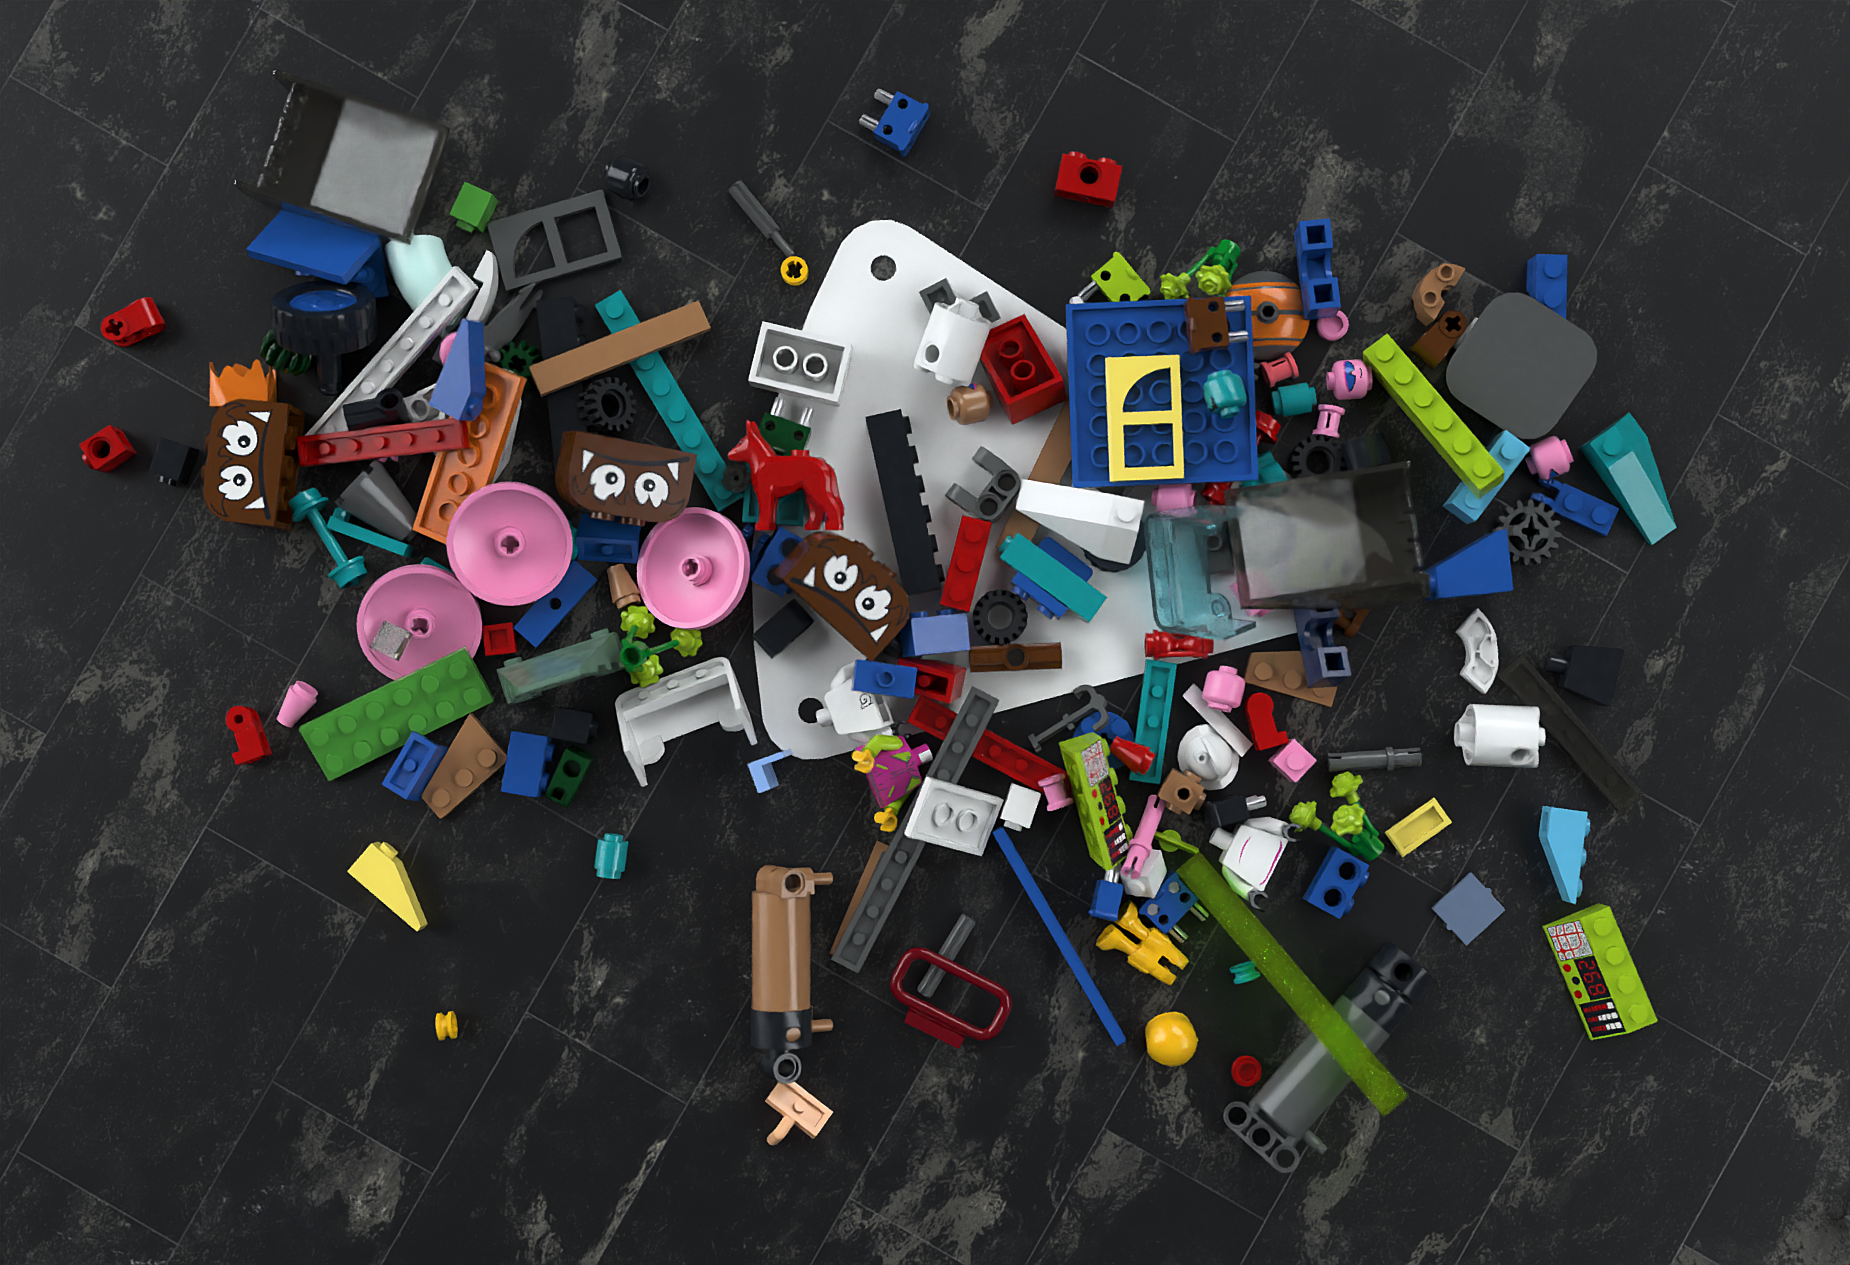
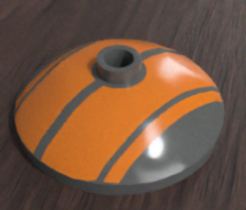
M1258 271L1241 277L1227 290L1225 297L1251 296L1253 352L1257 353L1253 358L1254 361L1268 362L1284 357L1285 353L1293 352L1303 341L1310 320L1304 319L1301 289L1290 278L1276 272ZM1263 308H1270L1273 312L1272 317H1265L1262 313Z

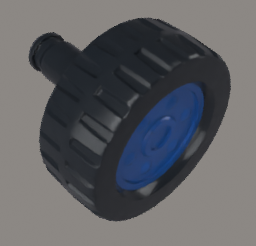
M330 280L299 283L280 290L273 296L270 303L275 341L285 350L304 355H316L320 393L326 396L341 394L344 390L341 354L366 347L375 340L378 334L377 309L374 295L369 289L359 284L348 282L344 285Z

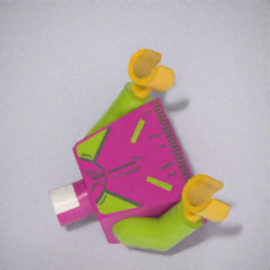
M877 734L866 745L856 747V751L852 753V758L858 761L854 769L866 774L873 795L880 808H883L885 811L875 814V822L882 824L881 830L892 832L897 827L896 815L916 787L923 782L918 766L932 761L933 757L926 743L911 750L903 736Z

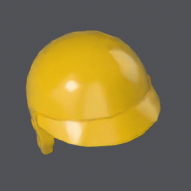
M1166 1012L1157 1015L1147 1023L1145 1028L1147 1052L1154 1061L1171 1067L1179 1066L1186 1063L1194 1055L1199 1040L1192 1024L1184 1014Z

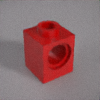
M108 425L79 444L84 452L82 458L86 465L92 470L95 469L104 473L110 472L137 454L121 428ZM109 444L110 453L107 457L103 458L101 449L104 445Z

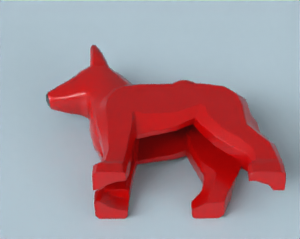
M747 420V435L727 452V457L731 461L747 462L750 465L752 486L758 499L760 511L759 521L755 524V530H776L779 498L799 492L802 489L810 509L809 521L805 524V530H820L825 514H827L825 530H844V506L839 494L834 468L825 459L810 456V450H791V456H778L771 445L762 437L756 422L752 421L751 423Z

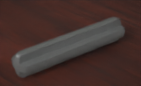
M962 914L938 954L953 961L973 929L975 921L971 917ZM931 964L918 985L917 991L925 997H932L946 971Z

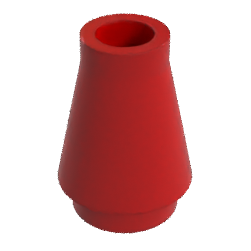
M1116 736L1109 748L1110 753L1135 774L1139 772L1145 775L1156 756L1154 752L1150 751L1151 747L1131 742Z

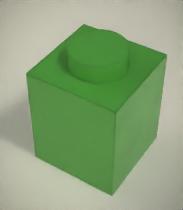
M464 182L449 215L457 221L456 227L471 234L474 230L484 233L487 222H489L498 200L493 194Z

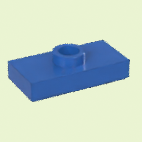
M856 659L851 691L914 699L917 668Z

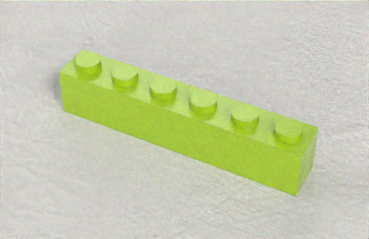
M1388 333L1363 351V362L1366 366L1371 367L1374 377L1478 500L1503 482L1505 471Z

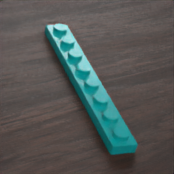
M621 290L595 305L612 334L640 323ZM657 351L629 362L682 452L697 454L694 472L718 512L720 513L744 498L743 492L659 352Z

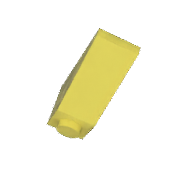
M380 842L371 843L347 872L414 930L424 929L428 923L404 865L396 857L398 852L386 842L382 844Z

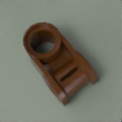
M1451 310L1446 312L1420 336L1410 350L1434 369L1467 328L1466 317L1459 311ZM1452 320L1455 325L1453 330L1449 332L1445 328L1448 325L1447 323Z

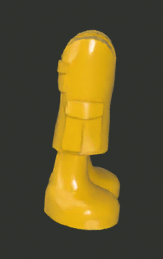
M1131 900L1126 901L1118 910V919L1115 923L1140 939V943L1135 944L1111 924L1102 931L1097 939L1096 946L1104 951L1111 949L1121 950L1128 954L1127 962L1140 972L1150 974L1171 986L1177 976L1166 966L1161 965L1158 962L1159 959L1165 956L1169 959L1168 962L1177 965L1182 970L1189 960L1171 943L1170 938L1156 926L1146 928L1138 917L1137 905Z

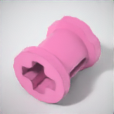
M1319 404L1317 410L1320 413L1317 428L1313 430L1312 435L1318 436L1322 434L1325 435V438L1331 436L1335 440H1339L1338 428L1340 418L1344 415L1345 409L1333 405ZM1331 417L1329 427L1327 428L1328 418Z
M1064 773L1038 781L1039 786L1043 787L1048 801L1047 811L1056 810L1074 803L1073 798L1068 796L1063 781L1065 778Z

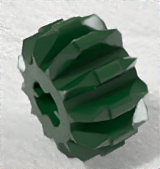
M273 329L269 330L261 342V358L266 360L265 363L267 365L273 366L275 370L283 371L286 375L291 373L294 376H299L305 373L313 361L314 355L294 353L279 346L274 339Z
M521 340L517 349L515 343L511 341L508 343L510 351L506 352L500 348L499 352L504 358L494 362V364L503 369L514 371V374L526 378L524 388L527 391H531L532 386L530 382L533 378L529 371V366L542 362L543 357L542 355H536L539 350L537 346L532 345L528 348L527 342ZM520 360L526 364V366H522L524 371L521 373L514 369V366L518 367L516 363Z

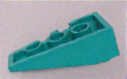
M1630 412L1579 447L1649 545H1653L1676 528L1648 437Z

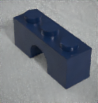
M1334 588L1306 589L1292 601L1307 685L1308 688L1336 687L1351 676L1346 646L1335 647L1332 638L1333 624L1340 617Z

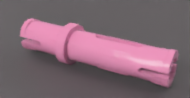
M1150 795L1148 797L1134 839L1130 840L1127 848L1128 854L1121 868V873L1127 877L1133 865L1134 869L1130 877L1131 879H1138L1141 875L1144 862L1151 853V844L1167 801L1160 798L1158 806L1155 808L1157 795Z

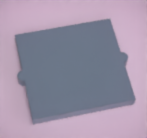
M1471 872L1432 907V910L1446 924L1445 928L1452 930L1466 946L1505 911L1504 907L1491 894L1492 890L1485 888Z

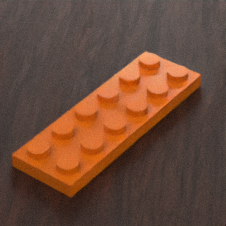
M485 362L486 393L482 400L483 408L474 421H466L469 448L437 452L412 530L447 545L450 522L458 507L472 493L493 482L527 380L526 378Z

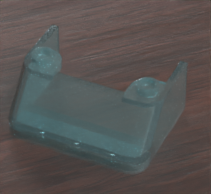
M1208 504L1158 511L1145 518L1144 534L1153 617L1159 629L1169 633L1225 641L1256 628V621L1232 618L1231 605L1228 599L1220 593L1211 592L1206 536L1219 533L1223 522L1246 514L1245 508Z

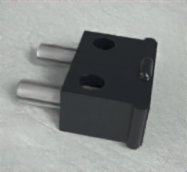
M1230 795L1212 801H1204L1200 807L1204 825L1211 829H1217V827L1251 818L1249 811L1266 806V801L1259 803L1266 799L1264 796L1257 797L1256 795L1245 798L1244 795Z

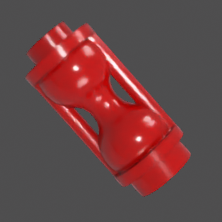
M1207 629L1192 632H1158V630H1152V633H1145V657H1153V660L1168 657H1201V659H1207L1208 653H1213L1214 650L1213 635H1208Z

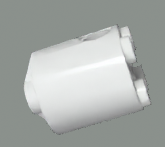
M957 297L953 305L936 302L912 367L925 373L935 372V379L947 384L955 382L968 387L992 323L981 316L978 309L979 305L969 300Z
M1469 704L1463 716L1455 724L1454 742L1456 746L1462 747L1463 757L1468 765L1537 768L1539 763L1538 746H1544L1545 729L1539 727V707Z

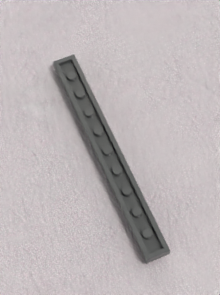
M974 686L971 687L926 774L927 777L957 784L1000 701L999 699ZM926 776L831 960L856 973H859L926 844L925 841L910 838L904 834Z

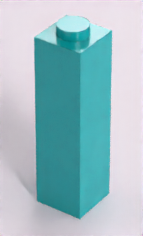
M1019 533L1014 538L1008 535L998 549L1002 552V555L999 557L1000 561L1017 573H1022L1086 623L1091 621L1107 599L1104 594Z

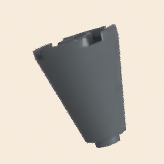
M377 459L334 502L342 510L401 542L404 538L410 541L418 533L412 530L417 513L382 463Z

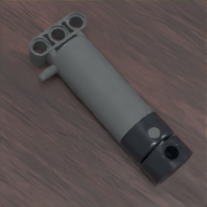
M1390 941L1369 962V966L1377 974L1368 968L1363 969L1248 1104L1242 1101H1234L1227 1105L1224 1110L1223 1117L1227 1126L1276 1170L1282 1173H1289L1297 1168L1299 1153L1295 1146L1301 1139L1320 1154L1327 1150V1146L1310 1129L1413 1010V1006L1406 998L1417 1005L1436 983V980ZM1397 965H1405L1410 970V977L1407 981L1403 982L1395 977L1394 969ZM1233 1107H1241L1246 1111L1247 1118L1242 1124H1235L1230 1120L1229 1111ZM1257 1128H1265L1270 1133L1271 1138L1266 1145H1258L1254 1142L1252 1135ZM1283 1149L1290 1150L1295 1157L1293 1164L1287 1167L1280 1165L1276 1159L1277 1153Z

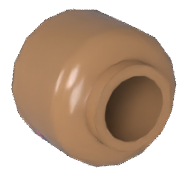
M972 383L968 387L958 386L953 388L951 395L947 397L946 401L950 418L956 420L960 425L985 421L989 416L990 409L994 406L991 392L989 390L986 391L980 383Z

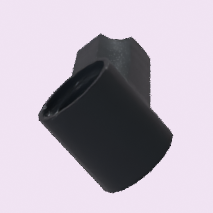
M394 388L381 390L375 398L343 405V413L349 432L382 424L385 426L405 424L409 418L403 396L399 390Z

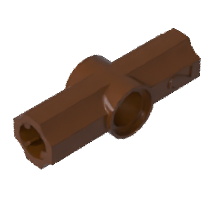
M1061 642L970 646V673L1062 669ZM1011 649H1019L1023 653L1024 661L1021 665L1012 666L1007 661V654Z

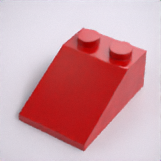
M1025 314L990 329L979 361L1012 425L1067 400L1064 380Z

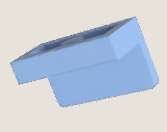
M791 749L748 764L758 793L779 785L771 762L792 755Z

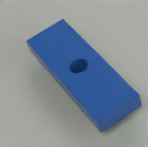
M573 560L558 585L548 594L538 599L513 628L535 648H538L597 583L598 579L580 563ZM555 599H560L561 606L555 610L552 607V603Z

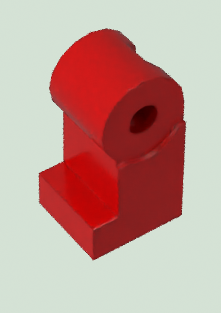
M1252 693L1244 702L1246 719L1255 750L1257 751L1289 743L1286 731H1277L1272 715L1274 704L1271 697L1265 693Z
M234 706L229 709L225 717L226 725L234 732L239 748L238 752L232 753L235 765H247L272 756L273 754L257 711L247 706Z

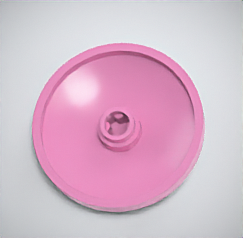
M519 482L494 483L472 493L454 513L447 534V555L451 568L458 580L475 596L498 605H522L542 598L562 580L572 556V532L568 519L561 507L542 490Z
M700 507L685 508L673 520L658 522L646 537L637 562L638 588L641 592L642 600L649 611L665 624L685 630L704 629L726 618L740 602L747 587L750 573L748 547L738 527L726 516Z
M407 565L384 574L365 594L357 615V634L364 654L377 670L393 680L403 677L465 646L473 659L482 636V614L475 595L461 584L456 575L431 565Z

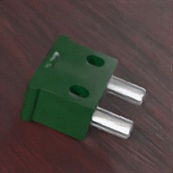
M776 397L770 414L765 412L759 431L778 456H791V450H806L812 433L809 425L814 409L810 408L808 413L809 407H804L800 421L796 423L780 417L786 400L782 398L780 402V397ZM770 425L775 427L771 431H768L766 429ZM798 435H801V436L804 437V438H803L802 440H800V441L795 440V437L798 436Z

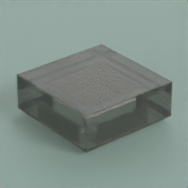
M384 620L370 648L399 661L413 634Z

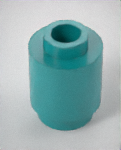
M1307 382L1278 387L1277 391L1270 393L1275 416L1282 414V417L1312 412V406L1317 405L1314 387L1309 388Z
M605 833L604 838H598L594 868L597 869L596 876L609 879L621 878V872L625 871L628 842L623 840V835Z

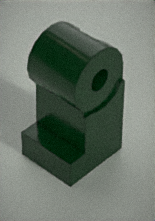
M573 745L566 748L545 797L568 808L597 757Z

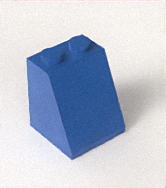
M1507 529L1485 534L1423 570V577L1419 578V589L1421 595H1425V601L1514 591Z

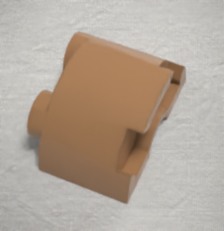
M1442 264L1432 269L1415 286L1412 295L1414 309L1417 313V319L1425 326L1435 320L1445 303L1441 297V292L1447 293L1451 287L1454 288L1466 268L1455 264Z

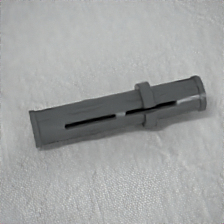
M1385 747V750L1327 753L1328 772L1386 768V771H1394V768L1421 767L1422 756L1419 753L1421 750L1420 747L1408 749Z

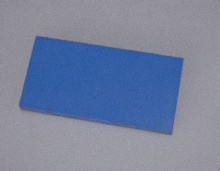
M281 210L246 248V251L251 258L346 285L381 243L378 236Z

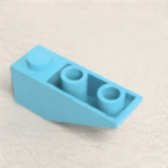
M1542 806L1539 829L1541 844L1562 901L1576 904V899L1580 897L1582 892V880L1579 879L1580 868L1585 865L1586 850L1583 849L1584 837H1587L1590 831V820L1587 818L1588 812Z

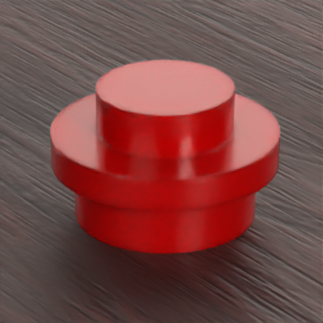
M1243 1055L1233 1062L1231 1075L1237 1084L1244 1087L1253 1086L1261 1078L1262 1067L1254 1057Z

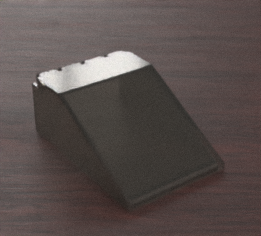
M273 69L272 75L290 91L282 112L292 116L291 120L280 117L273 141L282 144L281 148L270 146L263 165L264 170L272 172L271 177L260 174L256 186L237 179L234 180L233 185L249 198L260 201L264 205L410 245L450 128L302 77Z
M1405 461L1224 490L1241 609H1375L1416 603L1419 598L1430 597V573H1425L1424 571L1413 572V570L1424 568L1421 545L1418 542L1408 544V541L1419 539L1415 514L1403 515V513L1414 510L1410 489L1411 462Z

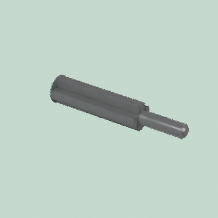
M742 180L734 183L729 188L728 193L732 195L767 239L771 237L787 258L794 256L795 252L778 233L779 226L748 190Z

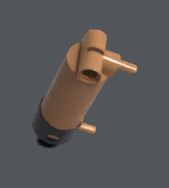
M765 865L757 873L756 890L752 892V1007L750 1008V1045L755 1048L767 1049L761 1060V1070L766 1077L782 1084H790L798 1079L802 1068L801 1061L795 1055V1049L811 1046L813 1032L831 1031L833 1029L831 1019L812 1020V1006H810L811 894H814L815 885L832 884L833 875L830 872L813 873L810 867L785 868ZM784 1060V1067L778 1073V1065Z

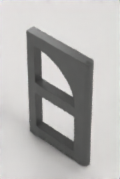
M603 189L487 222V228L507 292L524 288L532 282L538 284L623 259L605 198L606 194ZM595 208L608 252L568 263L556 219ZM543 223L556 267L516 278L515 256L518 246L531 229Z

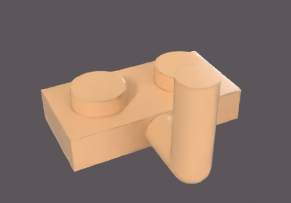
M778 1082L765 1102L782 1114L784 1118L776 1129L768 1135L767 1142L772 1146L777 1145L794 1124L814 1139L833 1111L795 1082L790 1084Z

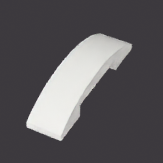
M486 250L473 276L476 281L482 284V287L466 319L479 320L484 325L492 311L499 282L497 258L488 250ZM438 346L432 359L443 365L439 356Z

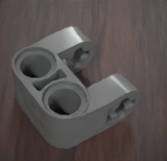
M980 446L972 460L993 475L991 481L978 498L956 483H953L945 496L973 517L993 524L1001 519L1018 496L1021 481L1018 473L986 448ZM1002 478H1013L1016 482L1015 487L1010 491L1001 490L999 482ZM988 501H992L998 506L996 513L991 516L984 515L981 512L982 505Z

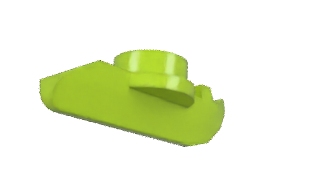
M1169 829L1162 833L1159 831L1155 832L1154 839L1159 840V845L1163 850L1173 852L1181 849L1191 854H1198L1199 848L1181 841V836L1175 830Z

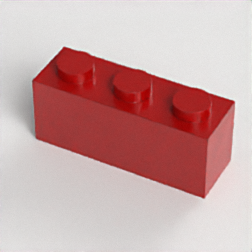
M962 515L939 606L965 613L970 612L992 525L991 522Z

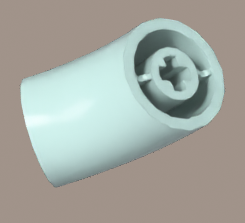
M411 235L390 241L384 248L394 282L413 312L453 268L446 255L443 241L436 236ZM475 294L440 332V337L443 338L445 332L451 333L460 323L470 308Z

